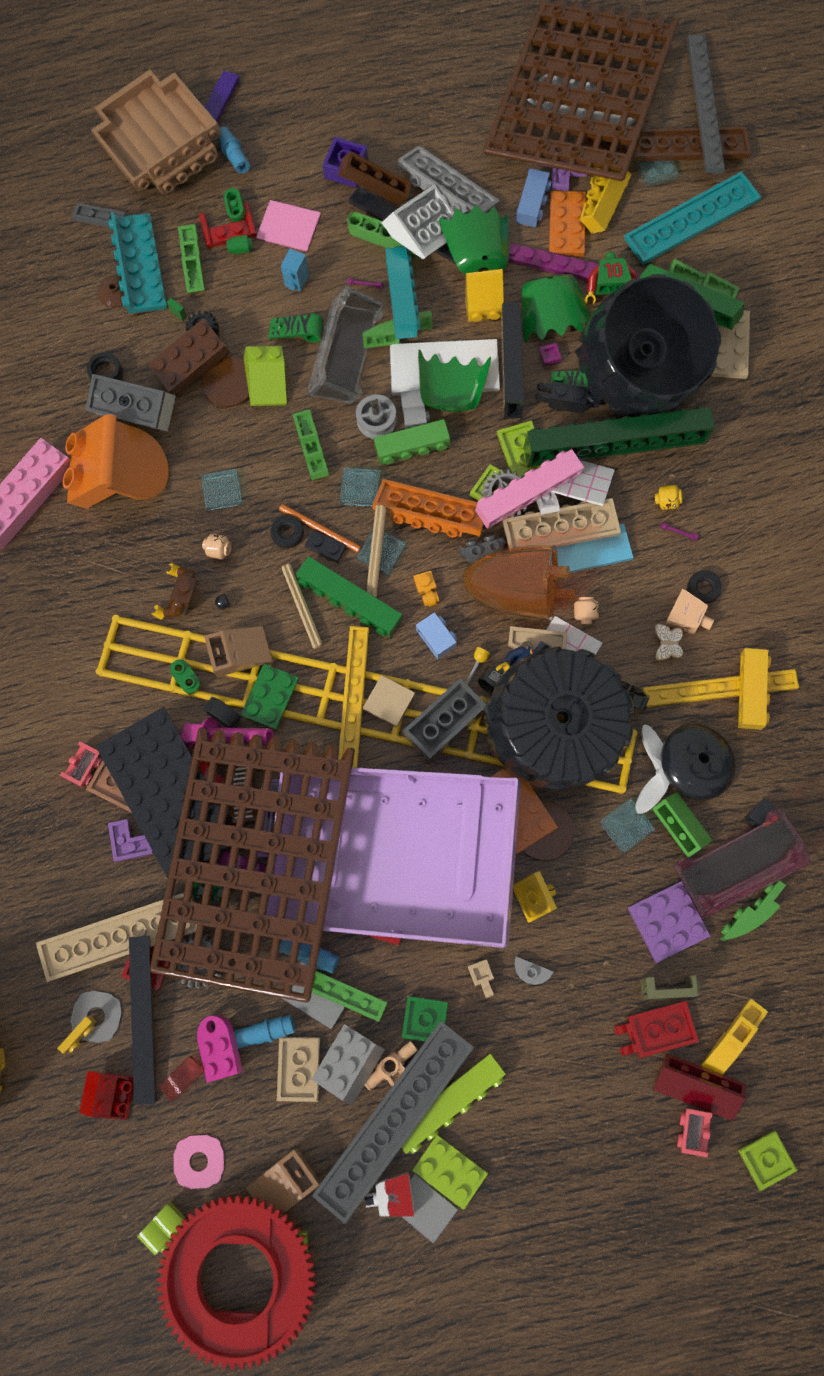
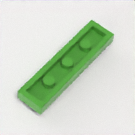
M317 971L315 973L313 993L380 1022L387 1002Z

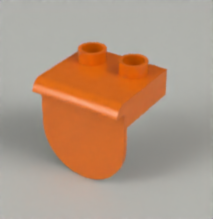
M109 414L100 417L77 433H71L66 441L65 450L71 456L70 467L66 470L63 477V487L68 489L67 503L87 509L115 493L138 500H146L158 495L166 486L169 468L166 455L159 443L145 431L116 421V415Z

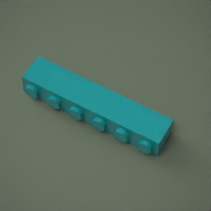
M405 246L385 248L395 338L417 337V329H420V318H416V316H419L418 305H414V303H417L416 292L412 291L415 290L414 279H411L413 277V267L409 266L412 264L411 254H407Z

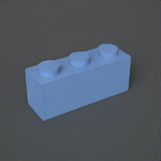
M529 169L517 210L516 223L536 227L537 222L542 220L543 210L541 208L546 206L548 196L545 194L546 191H550L552 183L549 180L550 173Z

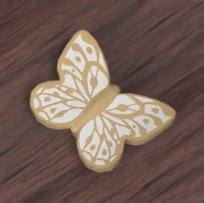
M657 624L655 632L661 642L655 659L666 660L670 656L676 659L682 657L683 650L678 645L683 636L682 630L680 628L670 630L668 626Z

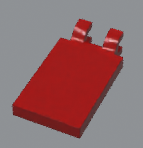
M687 1001L628 1016L627 1024L614 1027L616 1035L628 1033L631 1045L620 1047L622 1056L637 1052L638 1057L643 1058L699 1042Z

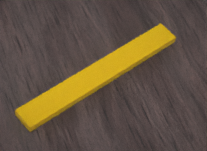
M350 626L338 755V760H341L346 749L353 748L355 755L352 768H358L369 627Z
M796 669L768 672L771 681L770 686L767 687V693L799 688ZM740 676L644 687L642 690L650 696L647 707L739 696Z

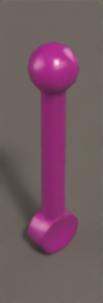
M348 278L347 280L349 285L360 284L373 286L378 289L383 288V283L381 282L371 283L354 280L353 278Z
M666 522L661 524L663 530L668 529L690 537L692 541H696L699 537L696 533L690 534L668 526Z

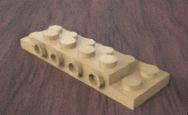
M613 498L605 499L603 506L584 501L574 506H561L558 512L542 515L540 512H527L522 516L503 520L510 556L621 534Z

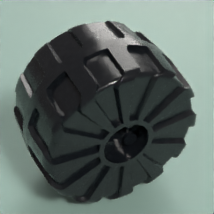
M652 274L649 277L638 280L631 279L613 291L595 309L589 322L582 330L579 342L582 343V355L578 360L580 372L585 373L589 382L588 388L592 395L598 401L602 399L609 404V408L622 416L636 414L638 417L643 414L654 415L663 411H669L691 398L713 374L717 366L716 360L719 347L721 346V332L718 329L714 316L715 313L709 302H706L689 283L667 277L663 274Z
M561 646L540 650L515 662L494 684L490 701L485 705L484 710L488 738H486L490 751H494L499 761L504 765L503 769L513 778H520L532 784L533 787L542 789L564 790L580 787L612 770L619 761V754L622 749L629 746L633 735V728L630 725V713L634 712L632 698L628 692L624 691L620 683L622 677L613 666L604 665L595 659V653L585 649H579L578 651L562 649ZM558 713L564 716L563 723H560L557 719Z

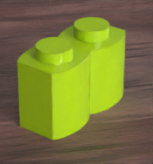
M170 1201L137 1237L154 1255L159 1251L162 1253L164 1249H168L166 1242L171 1239L170 1234L177 1232L175 1229L177 1225H183L181 1220L185 1216Z

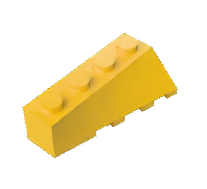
M627 171L624 181L597 176L591 178L590 184L592 187L587 192L588 201L584 203L580 220L592 234L603 232L607 229L617 204L631 177L629 171Z

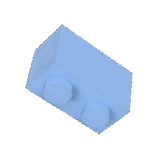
M434 612L416 624V631L439 660L456 648L457 637L452 631L447 630L444 619L441 616L438 617Z

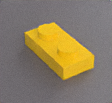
M86 1016L57 1049L62 1054L73 1053L80 1046L79 1041L84 1036L87 1037L94 1030L93 1025L97 1021L91 1016Z

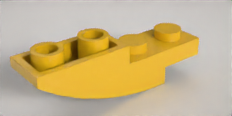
M749 999L728 1030L717 1041L701 1064V1067L723 1075L758 1030L757 1027L768 1011L754 1000Z

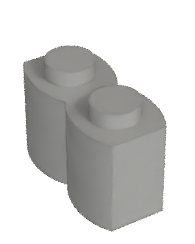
M420 389L400 392L405 429L430 422L429 411H425Z

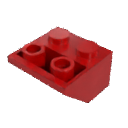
M87 1071L79 1113L89 1117L128 1120L134 1088L133 1077Z

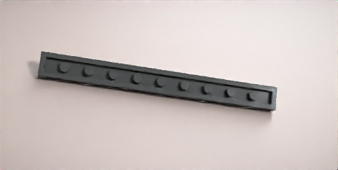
M688 35L687 45L705 173H723L724 162L705 35Z

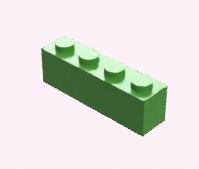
M443 419L374 437V445L380 465H388L396 460H407L412 456L426 455L435 450H445L447 447H450V437L445 420Z

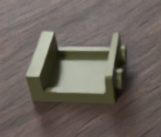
M696 975L686 976V988L656 990L654 977L640 979L642 1000L697 997L698 992L701 991L700 980L696 979Z

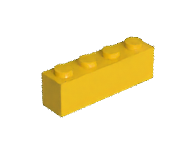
M744 648L741 652L738 728L762 730L766 724H769L770 715L767 713V705L770 703V694H767V687L770 686L771 677L768 675L771 657L768 656V650Z

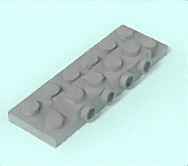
M417 146L398 159L397 165L410 173L409 180L413 186H418L425 191L435 184L453 211L457 208L462 213L468 214L476 205L483 212L489 213L492 207L496 208L499 205V199L420 146Z

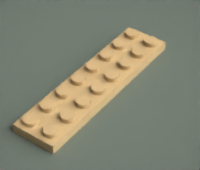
M184 893L173 896L172 899L183 901ZM164 900L37 942L36 946L46 981L49 982L129 955V937L150 936L151 947L154 946ZM168 919L164 939H175L178 921ZM186 923L184 936L196 932L197 924Z

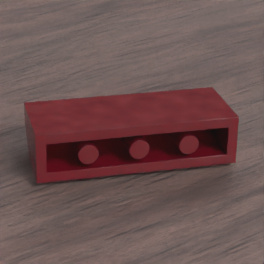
M666 1053L658 1070L653 1090L733 1121L745 1100L746 1084Z

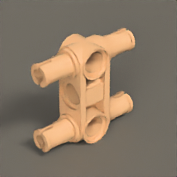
M410 1041L398 1052H391L378 1063L376 1070L365 1083L366 1088L371 1091L383 1080H387L393 1086L406 1069L404 1062L418 1051L415 1045ZM387 1060L395 1062L396 1068L393 1072L385 1069V1062Z

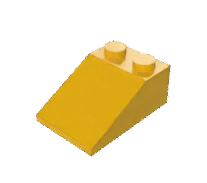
M503 270L466 273L465 304L468 322L501 318L502 303H504Z

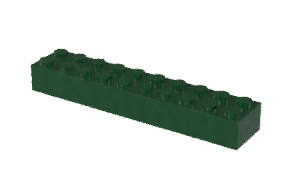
M697 407L693 410L680 409L670 413L663 411L654 415L643 414L639 417L626 416L616 420L610 418L601 422L588 421L585 424L578 425L571 423L567 426H551L547 429L534 428L527 431L524 452L527 467L540 466L547 460L552 461L562 451L568 452L571 449L579 460H588L701 445L708 442L715 429L711 407Z

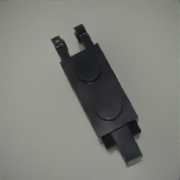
M558 382L537 384L539 391L550 393V395L538 393L535 396L536 401L548 403V407L551 409L584 413L585 409H590V407L599 408L601 400L598 401L589 392L587 387Z

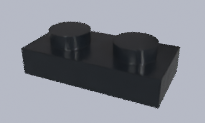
M313 530L305 543V548L338 563L346 549V545Z

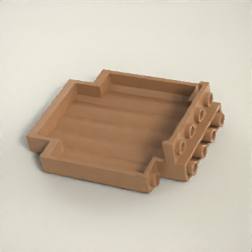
M148 70L95 107L103 122L91 131L96 140L137 191L146 189L152 182L162 195L170 193L176 185L186 182L190 175L200 172L205 165L213 163L218 157L216 148L212 144V141L216 140L221 134L218 123L175 72L160 82L154 73Z

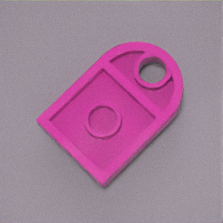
M221 1015L208 1016L203 1019L198 1027L197 1041L206 1082L243 1073L234 1030L229 1020ZM212 1021L215 1023L216 1026L215 1031H213L211 1028Z

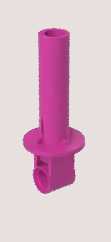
M206 718L201 725L185 723L181 731V737L187 747H195L197 732L200 727L207 730L209 742L218 729L225 732L226 744H229L236 732L243 734L244 746H248L252 736L255 734L261 736L262 746H267L271 738L274 737L272 729L222 728L214 718Z

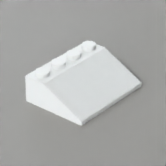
M434 184L391 213L382 224L393 239L424 259L447 243L439 218L443 217L445 220H451L454 211Z

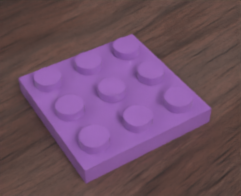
M682 881L627 908L655 963L710 937Z

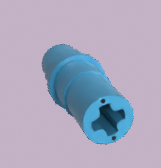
M221 127V134L217 139L222 153L227 156L239 174L246 173L250 168V163L244 155L240 141L235 138L228 127Z
M281 939L279 952L290 956L292 941ZM301 943L298 961L308 966L312 945ZM320 948L316 969L333 974L338 966L340 957Z
M287 1015L270 1020L266 1018L263 1022L235 1030L234 1035L237 1048L239 1049L268 1041L272 1043L275 1039L295 1033L296 1028L292 1015Z

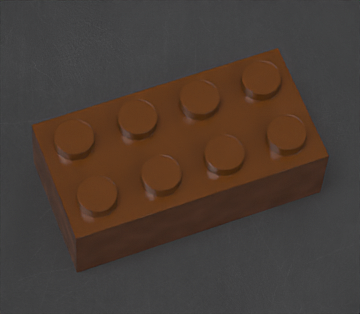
M203 318L148 363V366L166 389L176 397L229 354L230 351Z

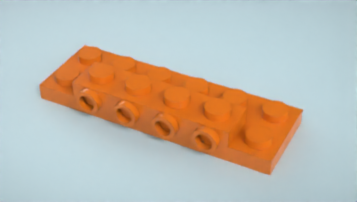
M386 479L382 480L372 507L375 510L377 505L385 506L386 513H389L390 519H393L397 524L404 522L411 524L414 528H428L433 533L444 532L449 537H461L463 532L480 536L484 523L475 511L477 502Z

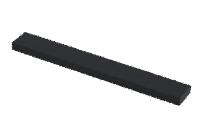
M360 187L349 198L350 204L382 222L397 210V208ZM447 243L434 251L456 264Z
M150 936L129 937L134 1105L156 1103L152 973L150 972L151 940Z

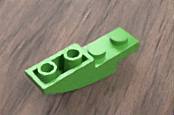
M780 880L775 883L770 882L764 889L766 894L763 898L759 897L753 903L752 907L754 909L749 906L743 909L740 907L733 915L735 920L731 924L727 923L721 930L723 935L720 939L725 941L739 937L767 921L780 907L774 900L786 885Z

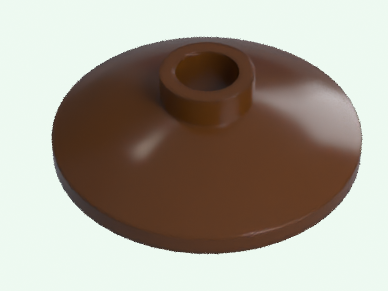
M121 276L107 277L99 284L97 295L105 306L112 308L123 306L121 296L125 295L124 291H120L119 281L122 280Z

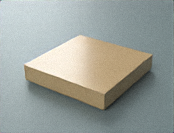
M381 675L363 710L397 727L414 698L415 692Z

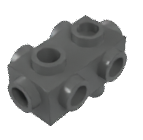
M491 534L484 536V540L477 541V539L466 541L465 545H461L459 548L461 558L471 562L469 572L477 573L478 562H484V558L504 553L505 541L503 536L498 537Z

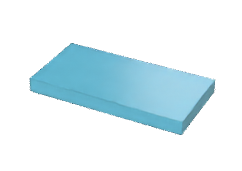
M619 524L621 534L618 536L553 548L559 574L564 575L633 560L625 525Z

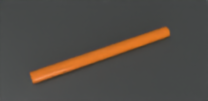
M284 504L279 508L281 512L294 516L305 525L345 544L346 547L357 553L360 552L362 547Z

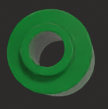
M240 235L227 239L229 254L250 253V249H253L252 238H248V235Z

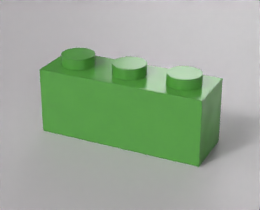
M678 792L667 797L652 808L688 858L713 841Z

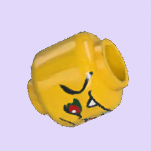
M677 485L661 486L659 492L655 493L656 504H659L662 510L679 508L680 504H683L682 489H679Z

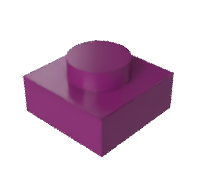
M557 343L539 347V353L544 366L561 362L562 358Z

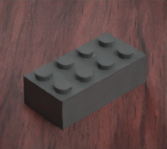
M460 678L403 730L404 736L431 763L484 714L486 704Z

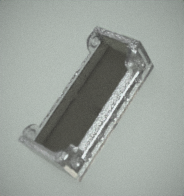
M344 286L332 299L306 394L349 404L360 398L362 389H360L361 385L358 383L368 348H364L362 333L373 328L377 320L380 321L382 318V302L347 286Z

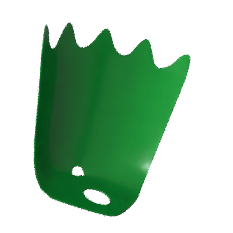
M475 205L468 214H464L456 208L451 220H445L443 217L439 218L440 226L452 257L464 275L477 272L482 267H486L488 271L504 270L507 267L509 261V222L507 214L502 218L495 207H492L489 213H485ZM486 255L488 257V259L482 260L483 256Z
M573 275L548 276L528 281L523 285L522 317L525 343H527L532 332H535L543 340L549 329H553L560 336H563L569 325H573L579 332H582L584 322H589L591 318L581 288Z
M419 349V383L423 404L446 412L474 410L483 392L491 363V356L482 366L478 365L476 358H473L466 366L461 365L456 357H453L448 363L444 364L440 362L436 354L429 361H426Z

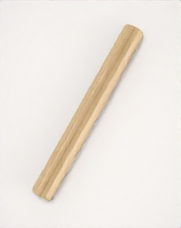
M377 505L375 509L366 590L367 593L375 598L377 597L386 507L383 505Z
M291 564L283 565L281 567L311 644L314 649L320 648L323 645L292 566Z

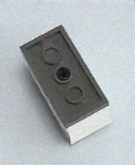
M92 374L85 411L103 416L109 414L116 415V419L168 431L175 396L161 390Z

